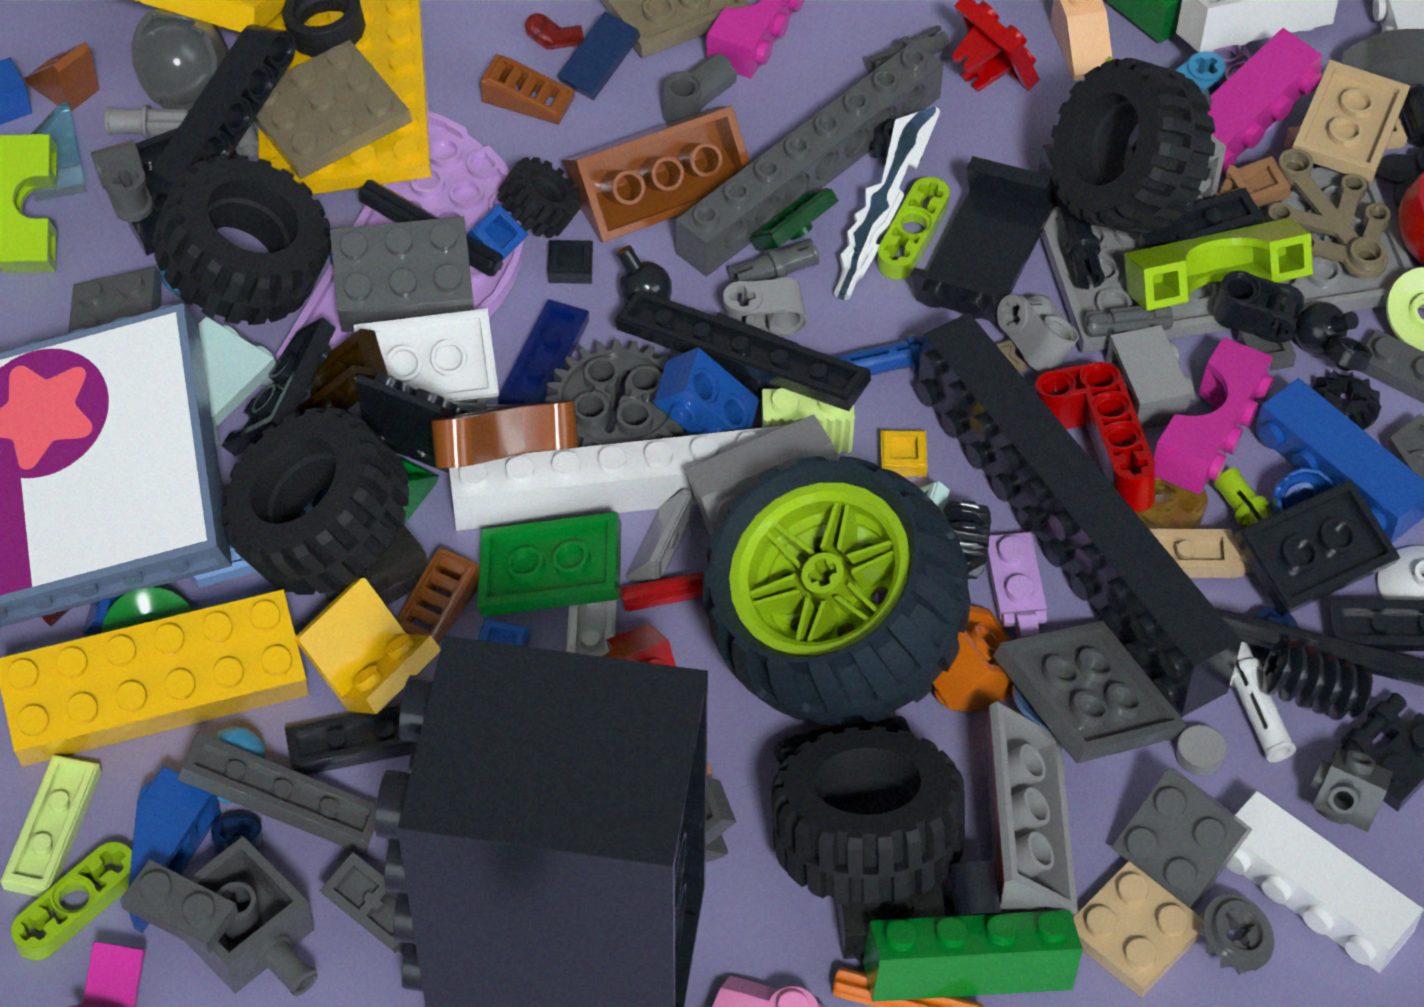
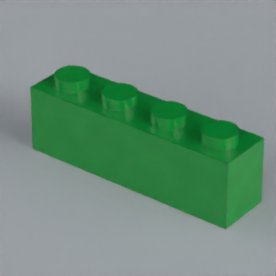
M1071 910L870 921L863 966L872 1002L1073 990L1083 948Z

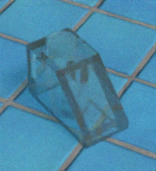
M69 102L60 103L31 133L50 134L58 147L57 189H39L34 191L35 201L87 192Z

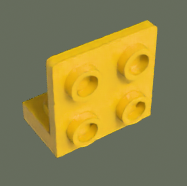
M359 578L352 582L295 637L298 646L347 711L377 714L405 687L408 677L410 675H417L441 650L431 635L406 634L365 578Z

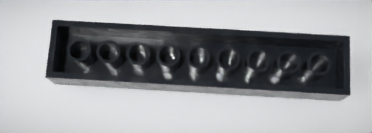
M968 312L924 333L922 353L919 357V382L916 386L921 401L925 406L932 407L941 418L947 434L959 440L966 449L972 465L978 470H983L991 480L997 496L1002 501H1007L1018 514L1019 521L1024 530L1036 536L1044 546L1049 561L1055 567H1060L1068 576L1076 595L1081 600L1088 601L1098 614L1099 621L1105 622L1181 718L1228 693L1242 640L974 317Z

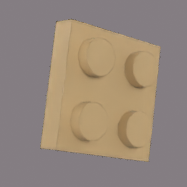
M1130 861L1073 917L1083 948L1082 951L1141 998L1201 937L1198 931L1203 924V920L1199 915Z

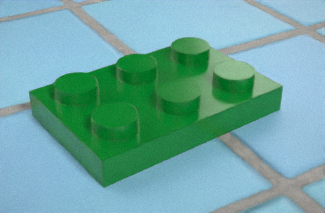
M611 512L482 529L477 608L481 616L486 617L620 600L622 522L618 513Z

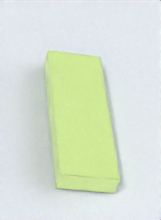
M52 755L0 882L3 890L40 897L59 881L101 777L100 764Z

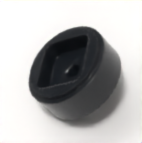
M1344 335L1332 336L1324 351L1326 356L1334 362L1335 366L1344 371H1365L1373 356L1371 350L1366 345Z

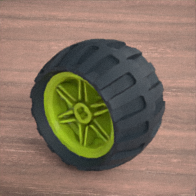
M821 456L799 459L797 465L781 471L775 468L759 477L760 482L744 496L739 494L727 508V517L720 529L714 530L707 549L709 569L704 570L702 577L703 605L709 618L711 636L728 668L752 694L770 707L795 719L813 720L823 726L850 727L855 721L859 720L875 723L895 716L896 710L913 700L918 703L932 691L931 685L943 670L948 672L956 659L960 648L958 633H965L970 614L971 599L967 586L969 579L968 567L959 539L946 516L914 483L897 472L882 469L873 462L859 458L840 456L839 461L828 460ZM888 590L885 600L878 604V591ZM800 620L796 632L793 630V625L796 621Z

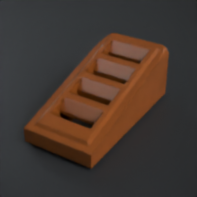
M499 54L495 55L481 80L482 102L557 125L560 124L575 98V90L511 58ZM533 92L538 93L535 99L531 97ZM549 97L555 98L551 106L545 104Z
M439 548L430 560L397 618V622L406 634L431 635L439 645L477 591L479 566L444 548ZM439 588L450 593L451 596L448 598L435 590ZM428 604L441 610L440 615L424 608V605ZM416 618L433 627L431 631H428L412 622Z

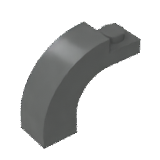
M1399 29L1368 37L1342 52V64L1407 85H1424V29Z

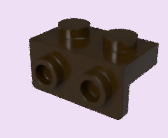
M360 329L329 353L325 361L316 368L312 377L315 382L310 391L312 397L297 408L300 415L305 413L306 409L322 406L339 407L348 410L359 401L355 382L358 374L372 380L376 372L388 376L375 331Z

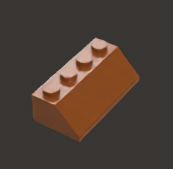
M716 106L564 159L563 163L568 178L571 177L575 182L572 188H579L581 193L578 197L582 199L580 209L600 242L603 243L684 214L748 166L750 160L733 106Z

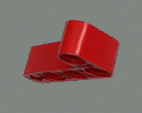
M1094 362L1051 370L1041 374L1035 382L1037 395L1066 429L1087 427L1105 477L1134 512L1141 513L1150 509L1156 501L1155 461L1118 368L1111 363Z

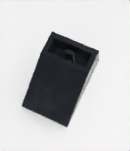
M376 372L373 380L359 374L355 380L363 421L395 453L436 468L431 420L470 413L459 408L458 405L444 400L439 395L421 388L416 390L402 384L403 382L379 372ZM449 468L439 469L450 474Z

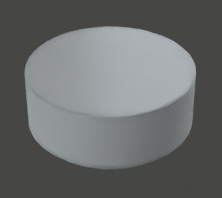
M1205 725L1191 726L1184 730L1179 737L1176 758L1181 767L1187 772L1199 776L1210 775L1217 772L1223 765L1227 744L1224 737L1216 729Z

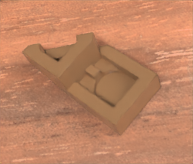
M1273 156L1238 169L1236 166L1229 165L1221 190L1214 196L1216 197L1246 187L1256 206L1259 207L1290 197V185L1279 170Z

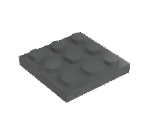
M1104 621L1001 642L993 655L1007 673L1009 679L1014 682L1034 708L1037 715L1042 718L1076 764L1178 738L1187 726Z

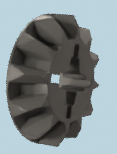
M1222 894L1211 900L1199 914L1203 924L1198 934L1205 937L1208 942L1205 953H1215L1220 958V968L1233 967L1240 975L1247 971L1258 970L1271 958L1274 950V934L1271 924L1263 911L1251 900L1237 894ZM1242 927L1246 930L1241 934L1242 937L1239 940L1232 942L1227 938V933L1230 930H1239Z

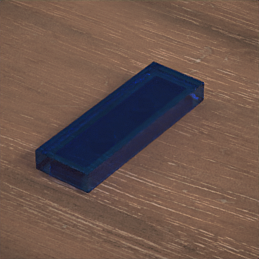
M550 299L547 300L498 396V404L522 405L545 403V397H548L547 383L554 382L555 368L565 370V358L572 357L589 323V311Z

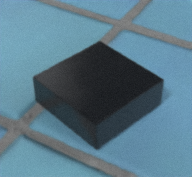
M550 240L548 283L592 284L593 241Z

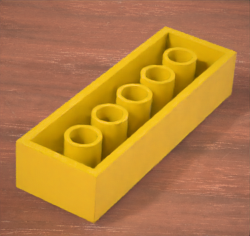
M284 589L0 658V690L13 749L21 766L51 760L53 754L64 757L308 696L307 679L298 644L295 641L296 636Z

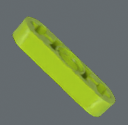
M924 177L917 180L911 187L878 247L877 268L885 277L895 280L904 279L911 275L914 267H917L948 210L950 190L943 180L936 177ZM933 196L927 205V210L922 208L923 200ZM909 222H916L921 224L925 230L920 233H909L902 226ZM900 246L904 247V256H900L897 260H892L897 256Z
M109 842L99 846L23 910L11 925V936L19 954L29 960L48 958L125 893L129 888L132 850L127 845L119 842ZM108 863L115 866L121 864L123 870L119 873L113 870L106 872L104 866ZM90 877L95 884L100 882L102 888L100 891L96 890L93 882L89 879ZM83 891L89 895L88 902L79 910L69 911L61 906L64 897L71 892ZM51 910L54 911L57 919L61 922L60 925L57 924L55 917L50 919L49 912ZM32 928L38 932L44 930L45 937L40 940L34 936L28 938L27 932Z

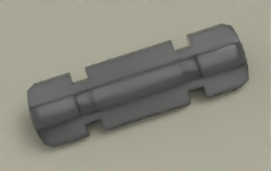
M1142 306L1110 309L1107 314H1104V310L1089 311L1085 314V329L1090 337L1107 336L1110 331L1113 334L1158 325H1162L1163 330H1169L1173 326V312L1170 306L1146 311Z

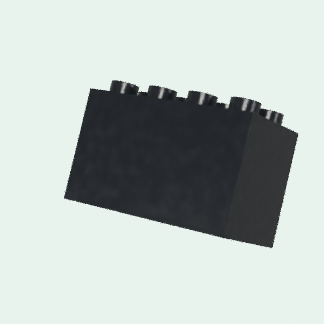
M443 637L434 678L410 675L407 679L400 709L399 736L401 741L414 742L408 772L385 771L376 806V836L390 839L385 863L386 891L398 892L393 936L395 941L406 943L402 965L403 989L423 992L426 1007L685 1006L706 884L707 670L458 637Z

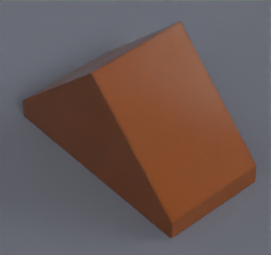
M85 42L54 55L24 78L30 87L68 113L99 91L91 51Z

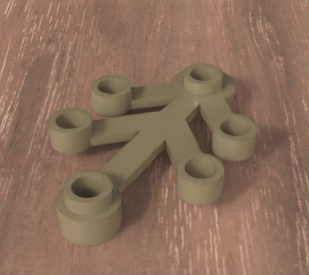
M1288 149L1284 151L1279 157V170L1283 173L1290 188H1296L1317 214L1293 209L1286 203L1277 202L1269 207L1266 222L1280 220L1281 218L1276 216H1283L1284 219H1292L1306 230L1334 236L1341 244L1318 240L1311 234L1312 259L1318 256L1342 262L1351 274L1360 278L1380 276L1388 264V256L1384 245L1380 242L1382 232L1388 228L1391 218L1390 209L1381 203L1368 205L1362 221L1366 229L1363 237H1359L1351 225L1357 204L1365 196L1367 181L1357 174L1344 176L1339 188L1341 200L1337 210L1310 177L1314 164L1311 155L1301 149ZM1348 187H1354L1358 190H1352ZM1372 216H1377L1381 219H1375Z

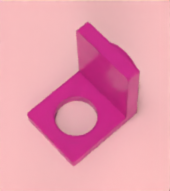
M94 942L83 1003L68 1007H136L145 949Z

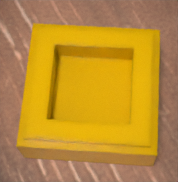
M881 430V468L897 472L903 477H927L926 431Z

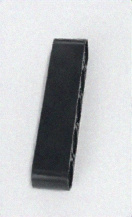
M250 24L244 28L153 165L149 181L150 187L155 194L167 198L178 176L187 171L189 166L199 161L205 160L208 162L209 158L222 155L229 159L295 56V39L290 32L256 24Z

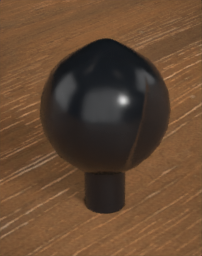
M631 245L623 247L616 253L625 269L620 280V294L625 305L637 290L670 300L672 281L668 272L663 267L650 261L641 262Z
M1315 301L1304 306L1295 317L1296 332L1294 336L1304 350L1312 354L1323 355L1331 337L1335 335L1347 336L1348 330L1355 329L1358 326L1359 318L1355 312L1349 311L1344 313L1338 306L1330 302Z

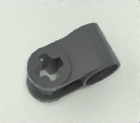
M133 139L91 152L103 189L107 191L117 217L125 222H137L147 218L154 208L153 201L146 185V175Z

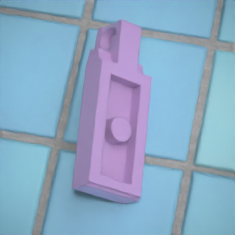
M1031 532L990 535L986 560L998 621L1003 623L1004 627H1014L1016 639L1040 634L1038 624H1046L1047 606Z

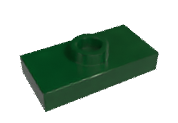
M832 188L807 191L753 232L749 239L756 251L778 248L789 239H798L811 231L813 228L811 222L839 200Z

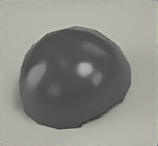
M164 9L151 10L145 14L136 26L131 43L133 67L140 85L151 100L164 109H186L188 112L228 53L227 44L216 25Z

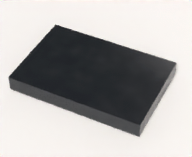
M1348 480L1239 530L1233 537L1281 617L1395 564L1401 558L1352 480Z

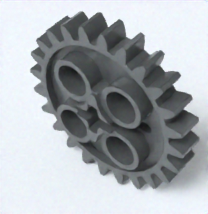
M619 340L614 341L613 348L610 350H606L601 342H597L596 353L593 354L582 347L579 349L580 360L577 361L566 357L565 370L555 368L554 382L547 383L548 397H545V403L574 401L579 447L684 436V428L654 404L666 361L670 360L668 354L655 359L654 346L649 347L642 353L638 352V341H633L628 350L622 349ZM628 375L625 381V396H622L619 401L620 385L623 376ZM618 406L615 429L612 433H608L612 426V411H615Z

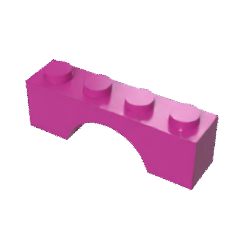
M761 0L746 7L723 8L707 33L706 58L709 55L714 56L719 52L730 59L731 65L738 75L752 79L760 64L766 65L773 43L777 37L782 38L785 35L793 11L798 12L801 9L804 0Z
M1226 337L1222 338L1207 362L1198 393L1201 398L1209 403L1214 411L1198 416L1178 414L1173 416L1156 446L1153 457L1155 461V477L1198 495H1201L1209 479L1218 481L1227 461V456L1224 454L1226 452L1234 454L1243 434L1241 426L1250 427L1259 407V403L1256 402L1257 399L1264 402L1272 388L1275 377L1268 375L1273 356Z

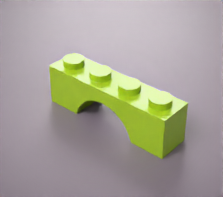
M1290 218L1124 253L1127 293L1146 311L1189 302V296L1193 291L1204 285L1222 281L1226 274L1233 271H1245L1274 282L1313 275L1311 233Z

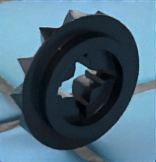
M1333 370L1326 378L1318 377L1312 387L1313 390L1362 430L1374 424L1381 410L1379 402L1380 391L1371 388L1369 379H1356L1353 371L1343 376ZM1348 393L1350 395V403L1346 405L1345 410H1341L1340 397L1342 394Z

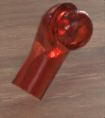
M542 13L531 14L525 22L526 33L546 50L579 46L584 40L581 25L561 28Z

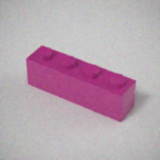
M1285 28L1279 30L1207 98L1211 108L1208 115L1213 117L1216 132L1212 133V135L1227 146L1221 176L1226 175L1229 165L1234 166L1239 155L1247 148H1254L1262 140L1265 131L1275 121L1280 122L1284 120L1292 110L1294 103L1303 94H1311L1321 81L1322 54Z

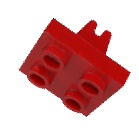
M959 0L954 5L968 32L952 54L955 63H960L964 58H968L963 64L965 70L962 73L964 81L969 82L977 76L978 78L974 81L973 87L976 91H981L1008 73L1029 91L1040 79L1033 66L1036 63V59L1024 47L1027 40L1023 34L1011 24L1005 28L998 22L1000 19L998 14L985 1L977 4L974 0Z

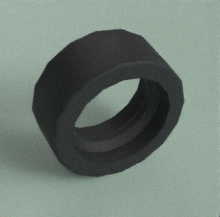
M286 0L282 10L286 30L293 35L296 50L310 57H316L348 40L355 45L362 38L366 27L360 0ZM326 11L345 13L340 19L328 25L319 27L304 25L309 18L318 13Z

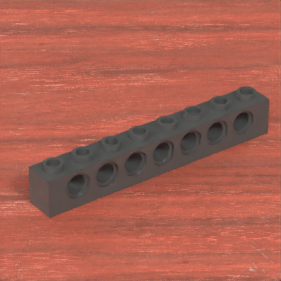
M912 41L676 219V254L705 277L710 275L751 243L749 237H751L753 232L807 191L822 189L873 150L874 129L876 127L884 129L889 119L901 118L919 111L922 112L938 100L941 95L944 63Z

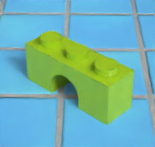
M50 134L0 135V269L3 273L56 272L57 230L48 218L32 219L23 216L22 213L23 203L32 192L39 189H57L58 147Z

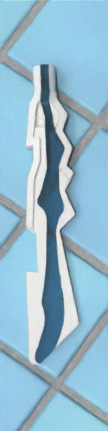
M937 107L895 119L882 182L865 189V207L854 214L855 224L846 234L848 247L839 257L842 272L834 290L836 297L842 300H849L856 283L864 277L880 246L876 244L877 239L889 227L904 197L899 187L908 166L917 169L940 114V110Z

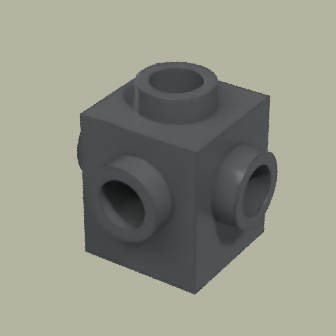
M1337 748L1331 763L1321 760L1311 781L1310 787L1318 790L1312 807L1320 810L1324 817L1334 823H1349L1368 832L1388 791L1393 772L1376 765L1375 761L1365 753L1356 750L1347 752Z

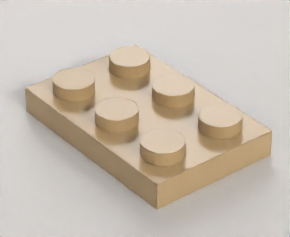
M1329 60L1292 149L1306 151L1311 155L1314 164L1347 175L1357 174L1372 183L1407 98L1410 85Z

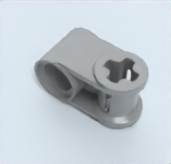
M780 277L773 280L737 281L729 284L723 291V304L726 309L722 314L742 321L743 316L745 323L779 336L794 335L801 332L808 323L800 283L796 279ZM739 293H741V304L737 301Z
M1010 294L1000 301L997 309L998 324L1020 350L1025 361L1041 373L1058 369L1078 341L1079 333L1063 317L1052 300L1043 295H1035L1025 299L1021 295Z

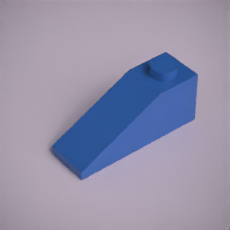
M164 766L154 781H148L143 786L137 800L129 886L149 859L179 875L182 874L221 814L216 795L177 780L180 773ZM129 913L134 929L143 933L149 922Z

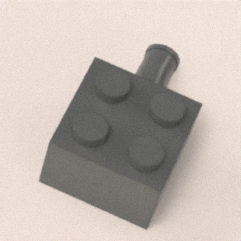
M242 836L188 878L236 903L238 914L210 954L189 943L187 944L235 994L265 969L269 968L290 990L293 996L302 995L312 987L318 977L317 971L292 948L314 931L309 902Z

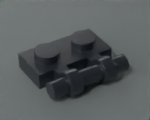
M1392 693L1385 701H1377L1367 712L1368 719L1359 728H1351L1342 737V745L1339 748L1347 752L1356 750L1365 753L1375 761L1376 765L1393 772L1383 801L1398 812L1424 784V715L1419 712L1409 723L1399 718V714L1407 706V702L1400 694ZM1381 732L1392 740L1383 751L1373 745L1374 739Z

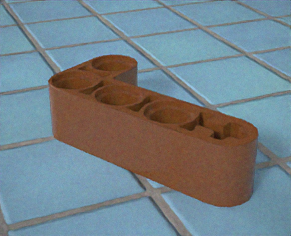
M574 401L503 406L431 420L437 469L471 466L527 452L579 447Z

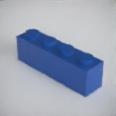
M1299 377L1261 405L1254 432L1260 437L1261 441L1268 448L1276 450L1295 469L1299 467L1319 469L1333 481L1335 486L1352 480L1391 543L1424 518V479Z

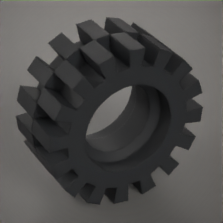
M525 157L516 163L499 186L498 201L504 202L502 207L507 212L512 213L511 216L515 221L519 220L523 223L521 227L526 232L532 228L533 234L541 237L543 233L546 238H552L554 235L559 236L580 210L582 199L578 198L581 194L579 188H572L575 182L571 177L565 179L562 176L565 171L560 167L556 171L552 169L553 163L547 160L541 164L538 157H533L531 160Z

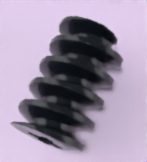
M1283 638L1272 647L1264 665L1261 681L1262 692L1265 695H1274L1278 691V697L1284 702H1289L1295 697V703L1298 707L1307 708L1311 704L1312 710L1316 714H1324L1328 710L1329 717L1335 721L1341 720L1347 713L1353 718L1358 717L1364 712L1373 686L1371 670L1366 666L1354 665L1350 660L1338 659L1332 653L1320 652L1316 647L1304 646L1297 640Z

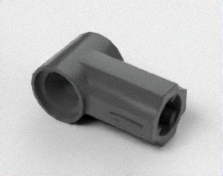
M718 52L714 56L709 55L688 72L681 71L670 74L664 83L662 114L664 120L670 123L699 113L704 106L735 84L737 71L732 67L730 59Z

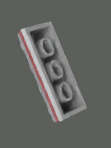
M995 702L989 705L984 738L986 761L984 769L988 786V816L991 822L993 847L992 861H996L1000 914L1071 910L1072 915L1078 913L1062 745L1051 731L1003 704Z

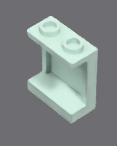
M206 316L198 325L215 445L217 447L220 444L217 426L260 384L266 387L273 384L274 381L269 378L268 374L276 364V360L265 347L252 345L241 338L232 327L228 325L221 326Z

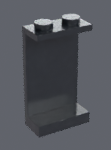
M972 156L966 168L969 192L928 271L914 267L911 277L917 301L933 308L942 307L963 314L969 312L974 319L982 318L997 322V309L1000 301L1012 293L1056 205L1054 183L1050 175Z

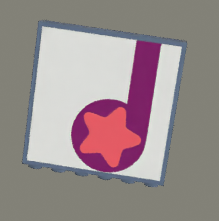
M184 303L163 305L155 311L133 317H119L111 323L89 329H75L67 335L45 341H31L23 347L0 353V627L125 595L136 589L155 587L232 566L230 545L224 535V526L222 525L221 507L224 506V503L222 501V488L199 325Z

